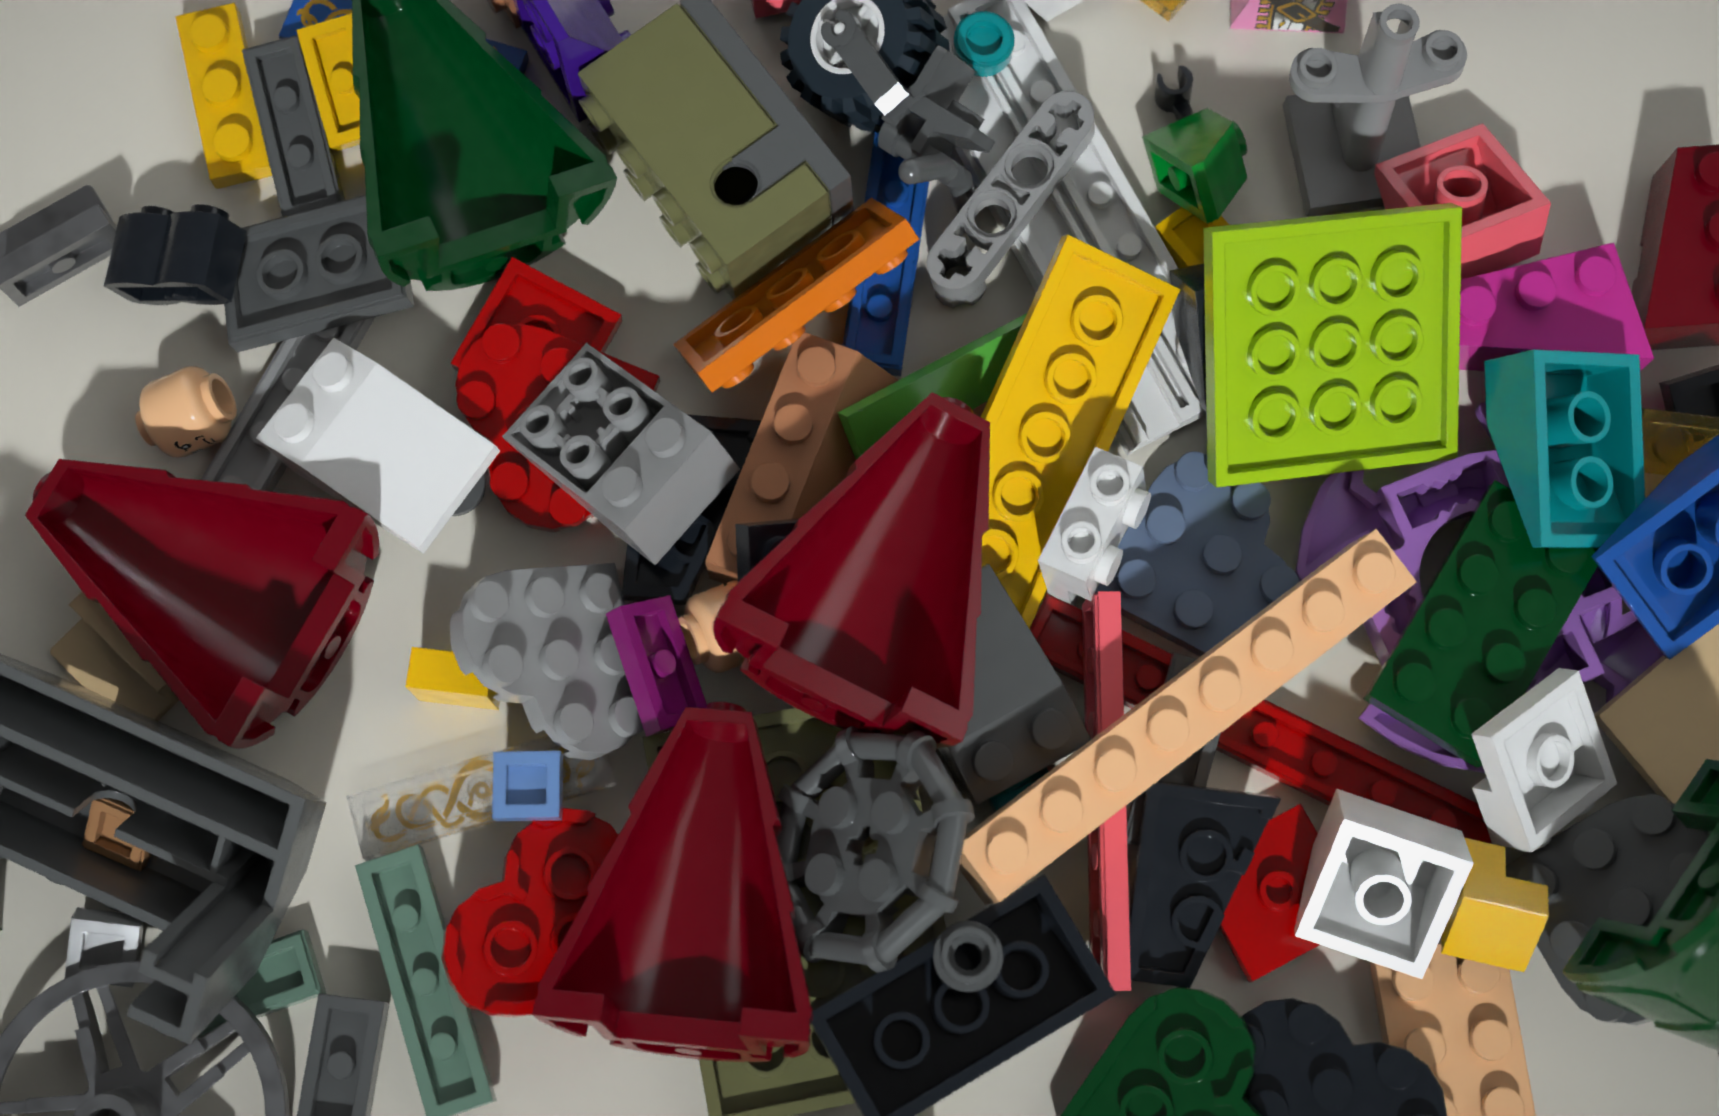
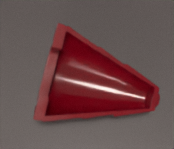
M933 392L855 460L848 469L847 478L796 522L792 532L728 591L725 602L722 604L713 622L714 637L721 650L732 654L735 648L745 658L740 670L751 680L791 706L838 728L846 729L850 726H855L861 732L893 734L894 732L909 734L912 731L921 730L934 738L936 748L950 747L962 742L968 729V722L973 716L976 630L977 618L981 615L982 536L989 530L990 422L975 415L966 403L958 399L941 397Z
M58 459L52 471L43 476L36 485L33 492V502L25 513L26 518L85 596L101 604L143 661L149 662L205 733L215 736L221 743L235 749L257 745L273 736L276 727L270 723L282 712L295 717L326 681L347 648L371 594L374 580L364 575L367 557L374 560L379 555V535L375 522L366 512L356 507H350L344 501L255 490L248 484L177 478L163 469Z
M717 701L708 703L706 708L686 707L628 805L631 815L587 888V898L538 984V996L534 1002L532 1016L555 1029L578 1037H586L589 1025L604 1039L610 1040V1045L659 1055L712 1061L764 1062L771 1061L773 1047L784 1046L783 1056L795 1058L809 1050L812 1033L810 1024L813 1019V1011L793 923L796 917L795 908L777 839L782 832V826L758 726L752 712H746L745 708L734 703Z

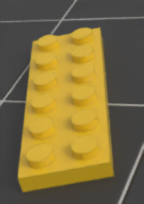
M1068 234L1061 236L981 415V418L990 422L989 530L982 536V566L990 564L1028 628H1030L1047 590L1038 559L1094 448L1097 447L1104 451H1109L1181 290Z

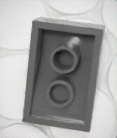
M990 564L982 566L981 615L977 618L973 716L968 722V729L962 742L950 747L938 748L962 795L977 805L1075 752L1091 740L1062 681Z

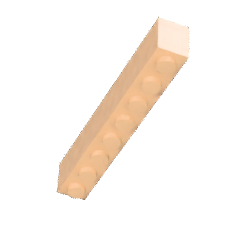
M1377 529L1351 542L968 832L964 839L959 867L960 872L985 905L1001 902L1417 581Z

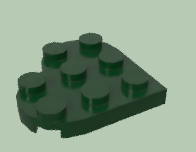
M1175 987L1151 996L1127 1018L1060 1116H1262L1244 1097L1254 1074L1257 1050L1255 1039L1249 1032L1245 1020L1225 999L1203 989Z

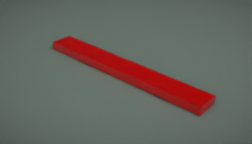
M1047 593L1029 629L1054 670L1084 685L1082 610ZM1122 630L1123 699L1125 706L1133 708L1164 685L1172 654ZM1265 699L1220 733L1217 751L1330 806L1336 789H1340L1461 830L1464 838L1492 844L1478 803Z

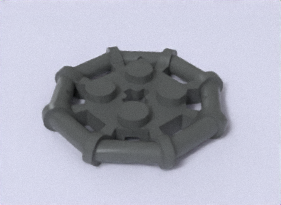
M855 726L839 731L836 734L835 743L791 786L783 785L778 794V798L783 801L780 812L782 832L777 839L796 913L793 923L800 956L810 963L827 959L868 965L873 971L879 973L895 967L898 955L945 912L953 913L960 900L955 896V889L967 823L971 822L975 815L973 803L970 800L963 799L936 754L934 738L925 732L915 730L908 735L868 733L859 731ZM873 760L897 761L891 780L874 779ZM845 771L848 782L843 787L829 788L824 792L820 800L815 799ZM921 783L934 803L931 806V810L927 812L920 811L914 801L920 800L916 791ZM806 817H809L814 821L806 860L798 862ZM870 836L873 840L878 841L876 853L867 854L863 862L862 848L866 839ZM808 887L811 892L819 894L824 905L816 917L800 888ZM905 894L919 897L894 921L893 915L900 908L893 905ZM849 916L865 918V933L862 936L842 934Z

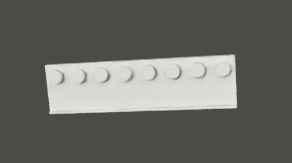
M966 0L949 8L948 14L943 16L947 29L940 34L950 41L951 53H953L955 29L958 23L971 13L979 11L996 13L1010 24L1014 32L1013 55L1006 68L992 76H973L958 103L985 119L979 130L995 141L989 153L955 147L965 167L971 172L977 188L1046 99L1052 94L1061 91L1077 92L1024 0ZM1073 112L1066 119L1058 115L1055 116L1057 131L1048 146L1057 156H1061V154L1056 152V139L1067 127L1073 128L1076 131L1079 129L1077 114ZM1096 124L1094 136L1088 147L1011 246L1014 255L1035 292H1037L1061 236L1067 234L1171 284L1170 270L1178 269ZM1027 157L1015 164L1012 174L1018 182L1025 185H1033L1045 178L1048 168L1042 160L1036 157ZM999 205L988 206L1002 231L1011 220L1010 213ZM1173 308L1116 433V437L1126 455H1130L1135 450L1207 415V412L1201 407L1175 331Z

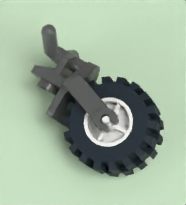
M802 0L799 5L791 2L786 14L792 17L790 26H782L780 40L788 45V49L780 52L782 66L791 71L786 76L791 87L800 92V97L810 105L850 128L853 125L861 131L874 132L876 124L879 125L881 129L878 136V146L894 157L900 156L905 159L898 169L900 179L906 184H917L933 180L942 182L950 187L955 209L959 213L976 189L971 172L951 159L950 155L955 147L989 153L995 141L979 130L985 119L958 103L973 78L975 71L950 52V41L940 34L947 29L943 16L934 10L936 5L931 0Z

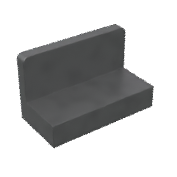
M86 185L0 233V289L18 307L111 256L117 226L92 186Z

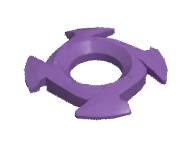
M1486 401L1476 407L1475 414L1492 440L1487 427ZM1496 450L1460 456L1383 486L1377 492L1363 484L1364 470L1330 474L1318 489L1301 530L1295 571L1299 582L1351 542L1375 529L1379 531L1417 581L1363 623L1381 667L1423 598L1420 586V565L1424 550L1431 537L1446 524L1464 517H1470L1486 489L1494 480L1510 488ZM1597 566L1526 692L1558 668L1578 670L1583 684L1593 680L1606 689V703H1608L1663 656V653L1632 611L1622 615V598L1599 566ZM1370 703L1358 717V719L1393 745L1440 766L1485 773L1483 766L1479 768L1472 766Z

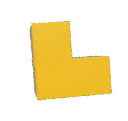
M419 647L411 648L405 687L419 701L499 710L500 701L493 698L497 692L485 687L473 672L465 675L460 670L453 651Z
M1464 838L1473 865L1441 935V954L1525 972L1549 917L1548 886L1506 877L1505 847Z

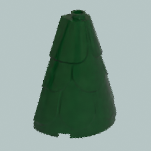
M352 0L353 86L356 95L360 99V152L363 165L365 166L367 235L378 264L388 279L402 287L411 283L410 279L420 280L426 291L454 290L499 279L512 257L527 265L543 259L566 244L562 233L567 232V229L578 219H580L583 225H589L597 217L610 199L617 182V176L613 168L608 164L606 155L541 95L540 88L486 41V33L450 0Z
M1706 758L1671 811L1686 828L1711 831V834L1648 927L1598 917L1561 972L1570 981L1574 982L1580 991L1654 1022L1655 1027L1717 1050L1719 1055V761Z

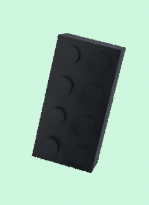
M1045 874L1013 892L1001 902L989 906L966 920L987 926L995 933L1002 946L1003 963L996 979L987 987L975 992H961L946 985L938 976L933 964V949L938 939L937 937L898 960L895 967L874 974L813 1010L811 1026L862 1116H915L1116 995ZM962 944L956 948L954 959L960 968L973 970L980 963V953L975 946Z

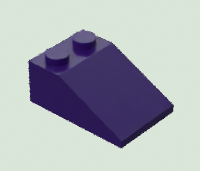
M513 0L521 28L578 122L587 119V115L579 104V100L586 96L577 73L631 36V33L628 30L618 33L609 18L615 15L610 0Z

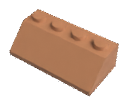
M806 332L792 344L705 560L709 579L723 584L738 580L735 524L801 518L847 478L848 469L856 459L837 412L898 381L897 378L860 352Z

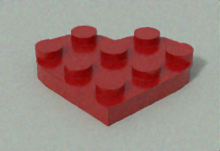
M498 323L490 326L482 337L475 340L460 361L455 383L457 406L473 430L496 445L500 450L489 466L490 487L508 514L529 528L548 532H558L563 528L576 527L586 519L593 518L594 516L512 447L502 436L584 345L544 328L520 323L513 325ZM600 352L656 392L660 383L659 375Z
M562 808V820L532 821L514 837L510 849L504 858L502 881L479 888L467 900L457 906L444 931L441 959L448 982L456 991L462 1004L468 1008L477 1009L489 1016H532L534 1002L538 996V984L587 898V888L619 835L610 823L595 817L596 814L590 810Z

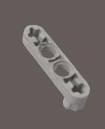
M1061 91L1052 94L1042 103L932 246L927 256V270L935 296L943 305L954 309L961 304L974 305L982 298L986 290L985 280L1090 144L1095 132L1094 110L1091 103L1082 94L1074 91ZM1072 112L1076 113L1079 129L1076 131L1073 128L1067 127L1056 139V152L1061 154V156H1057L1048 146L1057 131L1055 116L1058 115L1066 119ZM1036 157L1042 160L1048 168L1045 178L1033 185H1025L1018 182L1013 177L1012 171L1015 164L1021 159ZM990 205L1004 207L1011 215L1008 226L997 233L981 231L976 226L975 219L984 207ZM966 233L976 244L972 250L968 249L966 238L962 237V234ZM978 247L988 251L983 254ZM955 266H965L969 272L965 277L955 273L950 279L945 278L946 271Z

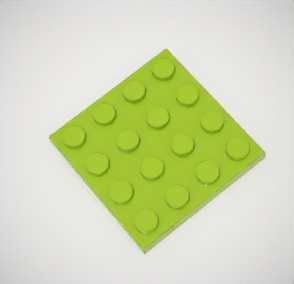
M1445 203L1203 228L1208 481L1218 488L1458 458L1461 206Z

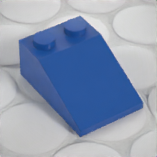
M1719 434L1676 465L1591 556L1660 651L1669 660L1719 624Z

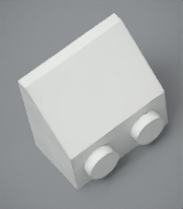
M1336 789L1312 847L1294 928L1295 936L1422 979L1473 865L1462 831Z

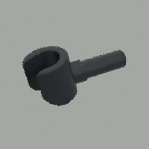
M1182 65L1178 67L1177 74L1180 89L1168 88L1159 73L1155 90L1156 104L1160 109L1174 113L1176 120L1193 114L1190 106L1193 76L1191 71Z

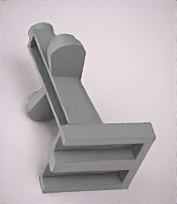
M1392 4L1385 8L1384 11L1373 12L1358 55L1328 51L1323 48H1308L1301 51L1294 58L1289 74V82L1296 95L1286 96L1282 107L1306 217L1384 206L1374 175L1375 164L1420 148L1409 95L1450 84L1460 77L1467 60V50L1458 35L1448 30H1436L1414 41L1420 25L1418 14L1408 5ZM1388 20H1401L1396 33L1388 28Z

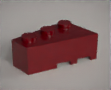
M1719 145L1677 147L1652 176L1640 246L1643 247L1638 275L1633 281L1631 290L1651 350L1719 346Z

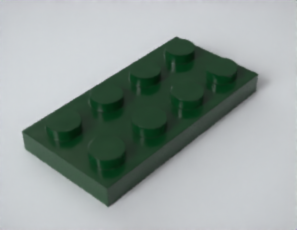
M1494 480L1477 504L1363 700L1472 766L1479 768L1482 766L1471 734L1525 694L1598 565L1591 556L1599 548H1533L1511 489Z

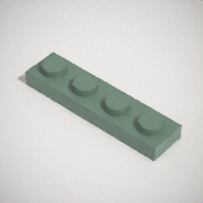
M418 844L355 865L426 1116H454L496 1102V1095L471 1010L459 1000L456 991L448 982L441 955L446 924L423 847Z

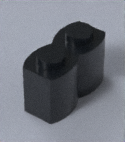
M204 204L193 205L191 211L176 213L158 206H144L141 212L123 214L118 220L104 287L131 302L147 305H173L180 302L201 305L230 303L233 298L247 231L231 222L226 211Z

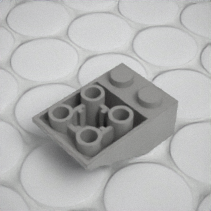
M588 343L582 347L502 436L512 447L601 523L654 565L661 560L740 470L711 431Z

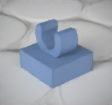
M561 751L493 752L492 819L495 821L562 820L563 754Z

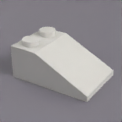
M334 337L256 437L261 444L294 473L337 500L344 501L350 507H356L366 512L375 524L423 554L500 452L496 445L383 366Z

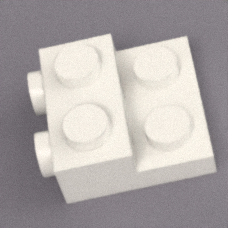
M1094 448L1038 559L1048 594L1075 606L1079 596L1091 601L1100 583L1108 586L1112 582L1123 556V550L1117 547L1128 526L1136 529L1140 525L1150 503L1151 493L1146 491L1143 466L1100 448Z
M1558 668L1471 734L1486 774V778L1475 785L1473 791L1492 844L1514 848L1521 852L1538 850L1546 846L1551 841L1552 836L1574 818L1590 811L1599 798L1617 785L1578 670Z

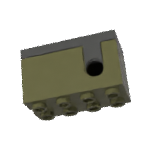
M680 0L681 6L676 3L577 73L586 96L579 100V104L591 121L588 124V128L601 148L608 155L616 151L627 167L623 170L624 175L636 193L644 201L652 196L663 214L659 219L674 242L679 247L689 242L692 251L699 260L695 265L708 286L716 294L725 289L731 298L735 299L854 211L851 175L711 0Z

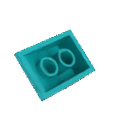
M1533 349L1484 361L1487 427L1532 547L1600 548L1645 500L1639 355Z

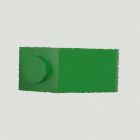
M1205 108L1142 136L1157 191L1207 224L1219 219L1248 178L1242 156L1247 154V143L1242 130L1235 121H1231L1209 108Z

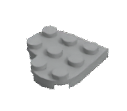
M615 563L505 570L482 578L474 583L464 594L459 610L453 613L450 619L451 648L460 670L465 675L473 672L485 687L497 692L493 696L494 699L503 702L521 703L532 729L536 733L544 730L556 745L566 749L563 754L564 756L574 759L593 760L625 746L634 735L644 730L606 617V613L625 605Z

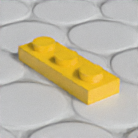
M235 2L175 16L210 181L216 189L271 177L272 172L242 50L248 48L241 13Z

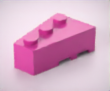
M1614 242L1461 279L1459 370L1485 371L1484 361L1533 349L1638 354L1640 358V371L1643 370L1654 359Z

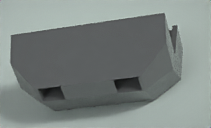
M0 654V858L10 860L45 876L53 883L69 887L103 903L112 910L123 912L162 930L144 949L138 972L155 980L129 1005L127 1016L156 1029L164 1035L171 1036L190 1045L256 974L307 871L327 802L282 776L64 678ZM101 798L116 799L126 803L133 809L134 813L116 828L114 837L152 854L142 871L135 870L82 846L92 801Z

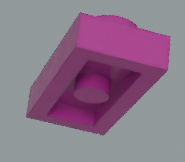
M670 595L621 605L606 613L646 737L673 730L686 707H707Z

